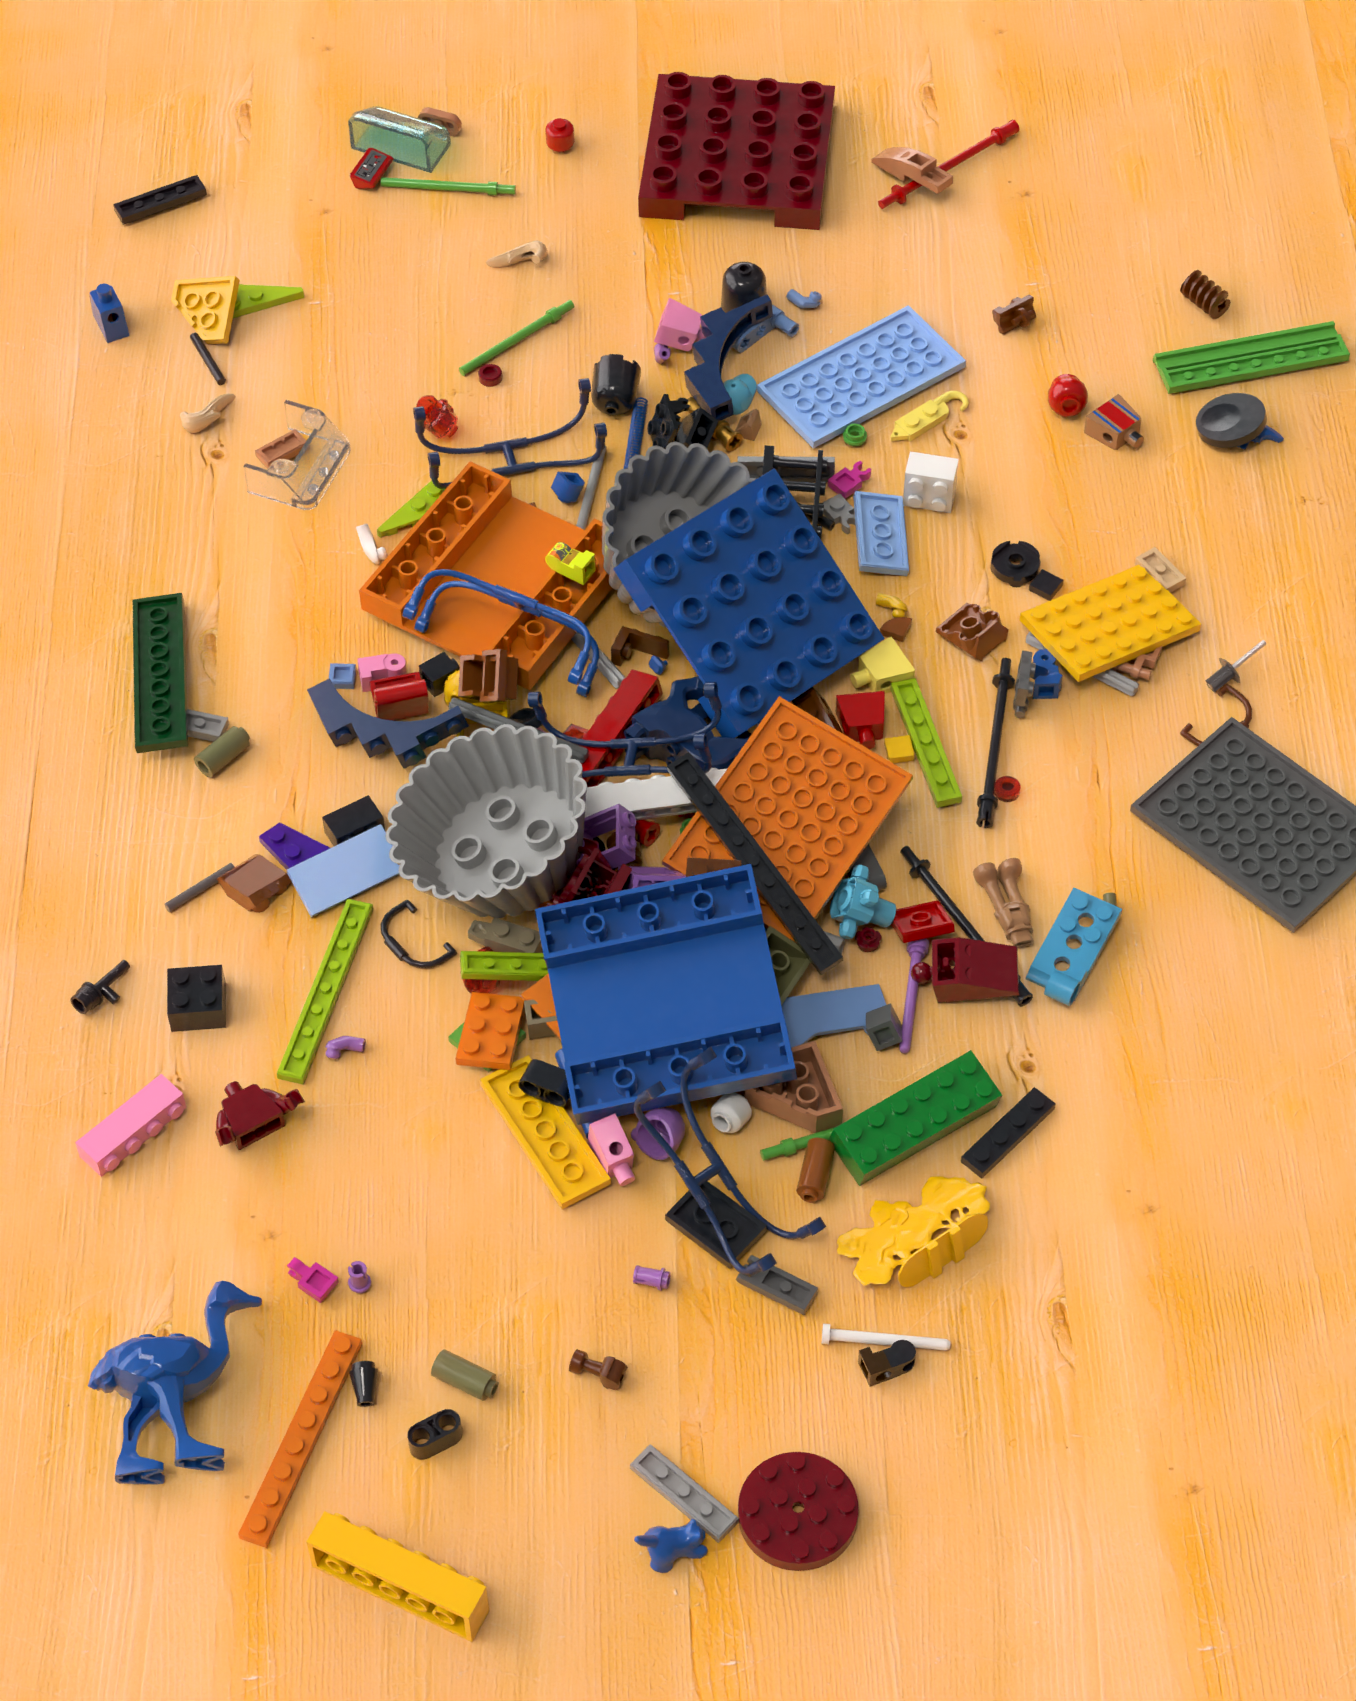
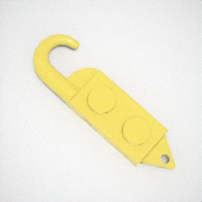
M948 391L933 401H927L895 421L890 441L909 440L911 442L946 420L949 413V408L946 405L947 402L953 399L961 400L963 405L960 407V410L964 411L969 405L967 396L959 391Z

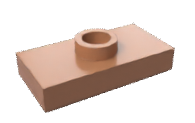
M294 429L255 450V455L268 470H271L308 450L309 443Z

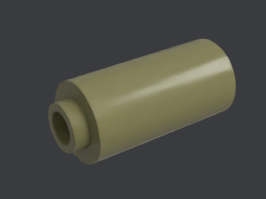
M231 727L194 757L196 766L204 775L212 777L250 746L249 734L242 727Z
M445 1349L438 1354L431 1369V1376L482 1401L486 1400L487 1397L492 1398L499 1385V1382L496 1381V1374Z

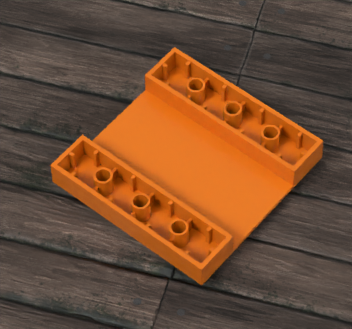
M470 461L359 589L361 609L459 657L473 654L482 656V651L508 650L507 657L518 659L517 685L530 690L576 634V631L543 616L538 617L499 602L497 598L463 587H451L441 592L435 601L436 605L427 631L422 633L415 630V623L421 615L427 600L430 599L433 592L440 585L449 581H465L451 576H436L427 582L414 620L403 617L404 608L410 601L415 587L419 585L426 574L434 570L448 569L470 575L494 586L505 587L538 600L540 604L567 613L584 624L612 589L609 584V574L606 573L603 567L602 522L594 518L584 530L512 496L510 479ZM558 542L565 543L571 549L582 553L587 550L595 554L596 571L584 585L552 570L547 565L545 557Z

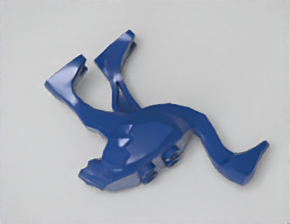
M216 1282L207 1297L204 1308L210 1348L194 1337L185 1336L180 1333L162 1337L143 1334L113 1347L99 1360V1363L91 1372L88 1387L97 1391L102 1390L104 1393H111L116 1390L122 1397L131 1401V1407L124 1417V1438L115 1471V1481L117 1483L151 1485L164 1483L165 1476L161 1473L164 1470V1463L140 1457L136 1452L141 1432L159 1415L171 1429L175 1438L174 1463L176 1467L205 1471L224 1470L225 1462L222 1460L224 1458V1449L198 1442L189 1436L184 1417V1403L207 1391L221 1375L230 1358L225 1328L227 1315L237 1310L261 1306L262 1299L260 1297L247 1294L231 1282Z

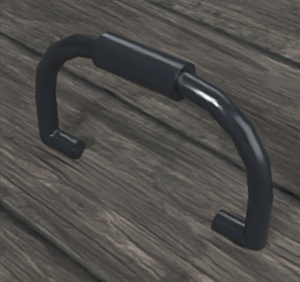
M405 900L384 915L381 922V934L385 940L384 944L400 961H405L410 966L418 968H432L456 955V950L449 942H446L443 947L448 952L441 957L426 962L413 960L394 937L389 935L387 925L389 920L407 907L411 913H415L417 908L409 900Z

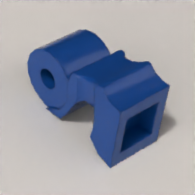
M1047 649L1038 650L1033 656L1032 663H1036L1033 678L1035 679L1033 699L1058 698V694L1061 691L1062 675L1059 673L1058 666L1055 665L1056 658Z

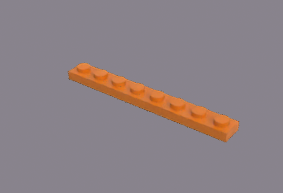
M337 1330L334 1331L238 1533L239 1539L264 1548L268 1547L352 1368V1364L361 1349L362 1339Z

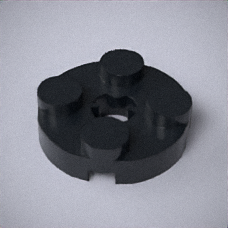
M1010 541L999 544L993 550L990 569L1001 581L1009 583L1012 587H1021L1023 583L1030 582L1038 575L1040 555L1038 550L1027 542L1019 541L1018 544H1010ZM1010 561H1020V564L1015 565L1012 564Z

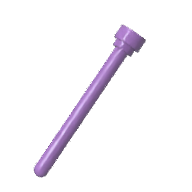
M927 938L907 943V952L911 957L902 1022V1042L899 1045L900 1052L904 1054L910 1051L919 984L912 979L911 969L913 965L921 962L928 953L929 940Z

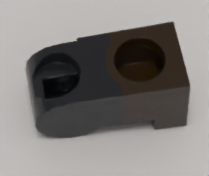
M898 1340L890 1348L872 1353L870 1347L859 1350L858 1364L869 1387L911 1371L915 1363L916 1349L911 1342Z

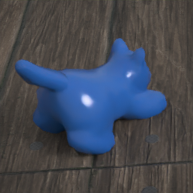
M691 1519L688 1524L680 1527H652L644 1535L636 1536L634 1539L640 1546L647 1547L651 1557L650 1567L659 1573L669 1572L677 1558L700 1559L706 1556L708 1552L707 1547L701 1545L705 1539V1531L701 1529L695 1519Z

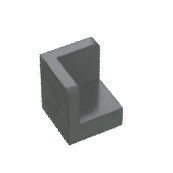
M891 1003L866 1013V1031L877 1051L902 1042V1024Z

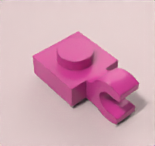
M294 1257L287 1265L290 1269L288 1274L294 1279L300 1280L298 1288L319 1303H322L339 1283L336 1275L317 1262L309 1268L302 1261Z

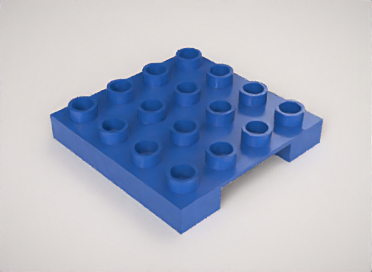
M775 468L628 557L613 569L641 612L651 606L654 607L702 683L717 682L718 696L722 708L721 719L716 729L722 737L735 738L757 724L762 717H765L779 696L790 702L885 639ZM703 696L698 701L712 721L715 711L712 710L709 699Z
M751 864L535 909L564 1053V1067L571 1105L577 1125L595 1122L612 1114H616L618 1117L635 1113L634 1102L637 1096L661 1081L667 1091L653 1100L641 1104L642 1111L683 1103L680 1090L682 1072L689 1060L712 1047L717 1057L698 1069L691 1070L689 1073L687 1089L690 1101L797 1079Z

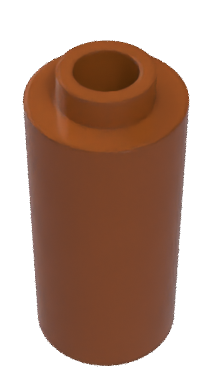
M812 1138L807 1143L796 1189L797 1194L806 1202L813 1203L824 1198L835 1151L834 1144L829 1140Z

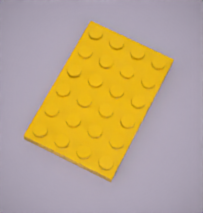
M1140 565L1021 612L1019 621L1078 682L1154 651L1158 647H1163L1199 632L1201 628V623Z

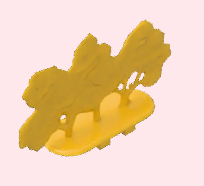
M931 1176L921 1190L922 1204L917 1207H912L907 1201H896L890 1204L888 1201L875 1200L869 1213L874 1222L873 1228H854L840 1235L837 1239V1244L839 1245L837 1252L839 1255L849 1258H859L853 1275L864 1286L870 1283L886 1284L890 1281L893 1269L897 1265H902L898 1273V1281L905 1288L912 1287L929 1276L934 1279L943 1273L942 1267L952 1260L958 1263L964 1259V1252L978 1243L985 1234L988 1227V1218L984 1214L990 1209V1202L984 1197L987 1186L978 1182L971 1184L964 1177L946 1178L944 1176ZM965 1207L969 1209V1212L966 1214L963 1213V1208ZM953 1209H958L960 1218L957 1217L955 1219L957 1222H953L951 1219V1211ZM948 1220L950 1224L945 1225L941 1221ZM944 1227L950 1228L932 1240V1234L936 1230ZM918 1248H920L919 1250H917L916 1252H914V1253L911 1255V1251H912L913 1249H918ZM897 1254L902 1259L897 1261L893 1259V1255Z

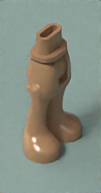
M1018 858L1006 859L998 866L997 870L995 864L991 862L980 864L973 871L974 879L985 889L995 909L994 916L1006 933V938L1011 940L1013 946H1017V948L1033 944L1030 908L1024 902L1017 886V878L1022 873L1021 861ZM998 879L1003 885L1010 902L1005 903L998 885Z

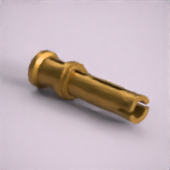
M693 397L687 399V405H690L689 413L700 407ZM718 421L712 438L723 443L727 451H734L742 443V434L733 431L727 421Z

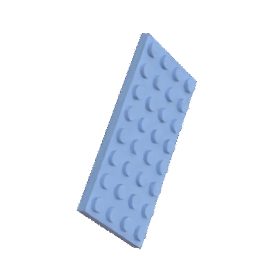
M908 305L757 384V392L814 449L842 434L848 425L860 424L965 368L966 360Z

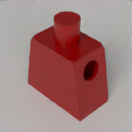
M885 691L836 695L835 712L844 735L859 742L868 749L874 748L876 745L875 740L883 738Z

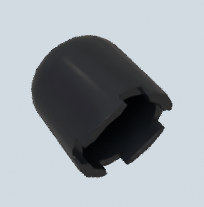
M738 262L731 265L725 271L722 280L721 308L725 313L767 295L766 276L763 270L756 264Z
M619 354L602 356L601 360L594 364L591 389L592 402L599 411L608 415H621L632 409L636 401L641 377V367L635 360L632 363L623 360L624 356Z

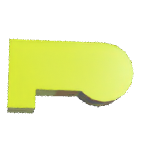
M558 542L545 557L547 565L552 570L582 585L596 571L594 553L587 550L582 553L571 549L562 542Z

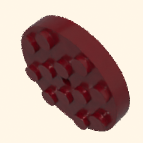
M788 1452L773 1456L759 1464L743 1483L738 1500V1518L742 1536L750 1549L758 1557L775 1567L792 1571H806L825 1566L838 1558L847 1549L856 1532L859 1507L855 1488L841 1468L822 1456L807 1452ZM801 1506L804 1510L797 1513L793 1510V1507Z

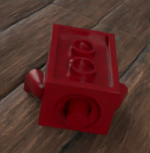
M583 838L585 842L584 847H578V852L584 854L581 861L569 877L562 893L559 896L552 895L554 899L553 904L547 903V906L621 891L632 868L622 864L620 869L615 872L599 850V843L595 840Z

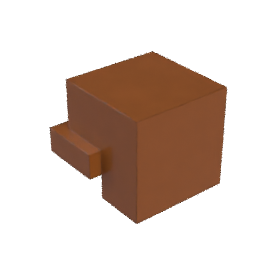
M503 649L482 651V656L475 654L460 656L458 697L480 700V702L484 703L516 700L518 659L507 657L508 650Z

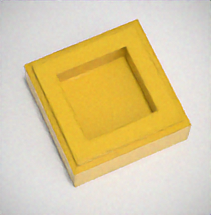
M910 735L884 738L888 761L892 763L914 761L915 755Z

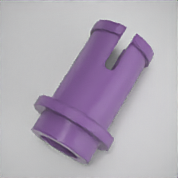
M361 1261L352 1262V1267H348L350 1275L348 1280L349 1288L355 1293H364L371 1286L367 1267Z
M636 1265L633 1274V1284L657 1287L659 1291L663 1288L668 1289L671 1272L666 1271L665 1268L657 1270Z

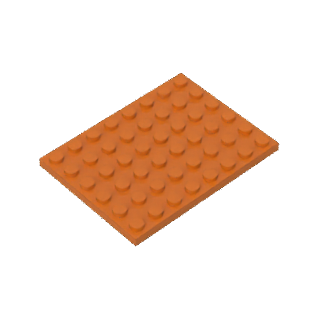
M779 696L715 787L816 920L913 780V775ZM698 811L662 860V865L686 875L687 858L734 860ZM757 891L764 927L768 929L771 926L795 942Z

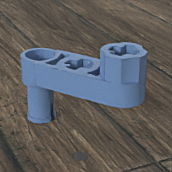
M772 305L773 317L750 327L732 347L738 352H744L777 327L788 334V336L793 337L799 330V324L786 317L782 310Z

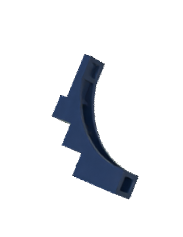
M768 295L754 299L727 313L720 307L700 316L702 333L706 338L692 344L694 360L698 365L684 371L686 388L698 405L718 421L734 415L732 398L726 391L721 379L725 359L732 346L744 332L753 325L773 317L772 301Z
M330 678L307 689L335 747L346 744L358 736L369 758L379 755L392 747L403 769L427 758L423 751L424 749L434 746L439 741L458 734L463 729L469 727L459 706L429 719L392 721L370 716L351 706L337 692Z

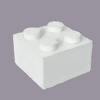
M910 451L905 471L903 506L951 513L956 492L959 459Z

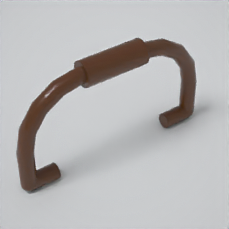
M1224 684L1217 694L1223 696L1228 691L1243 703L1246 709V717L1240 723L1249 728L1248 724L1252 719V707L1249 700L1229 684ZM1188 723L1181 730L1180 735L1194 745L1199 746L1202 741L1188 733L1193 728L1192 724Z

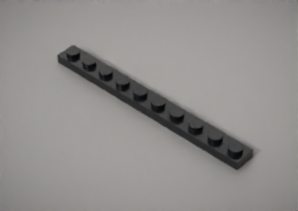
M688 752L669 764L667 771L733 859L741 860L742 865H752L757 891L819 974H824L842 962L843 956L692 755Z

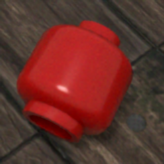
M562 118L551 120L545 128L547 146L559 153L569 150L575 142L573 124Z

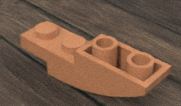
M891 147L871 159V163L905 182L911 178L937 194L953 184V176L937 167V159L918 150L905 147Z

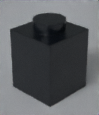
M445 652L419 665L421 680L425 679L427 690L434 697L444 692V683L448 680V676L460 669L457 661L453 658L450 659Z

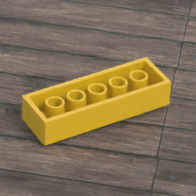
M324 1511L306 1541L312 1567L470 1642H473L489 1613L487 1588L480 1579L474 1576H468L467 1578L458 1574L457 1570L446 1563L439 1565L431 1561L423 1552H411L395 1539L388 1538L386 1540L381 1538L371 1528L363 1525L358 1527L350 1523L348 1518L339 1513L332 1515Z

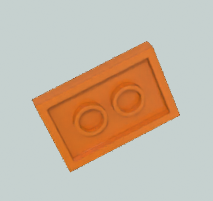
M472 992L455 1058L456 1064L511 1070L525 1011L524 1000L520 996Z

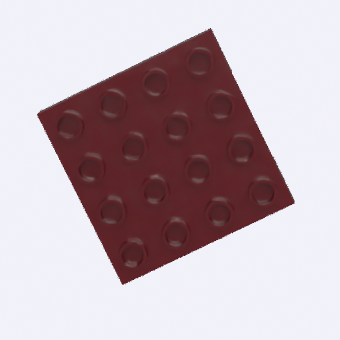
M683 72L658 74L638 195L639 217L684 221L686 204L775 210L774 227L820 230L834 114L835 86L822 85L816 81L788 83L778 82L772 78H762L759 80L733 79L728 75L700 77L689 76Z

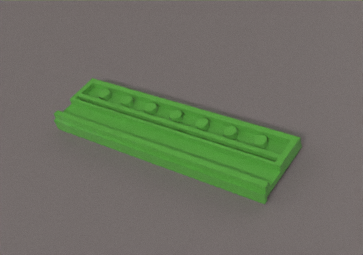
M1334 321L1156 353L1153 355V363H1155L1168 394L1349 361L1350 353L1341 335L1337 333Z

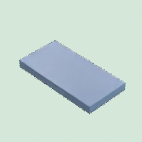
M855 491L853 500L859 571L907 576L909 573L903 496Z
M381 824L287 869L286 872L311 918L346 901L347 898H353L399 875L400 865L394 863L389 858V852L393 845L386 841V832Z

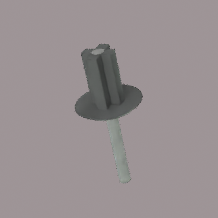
M1262 640L1233 665L1227 660L1219 658L1222 667L1205 680L1207 686L1213 692H1216L1230 679L1240 683V676L1235 669L1267 643Z

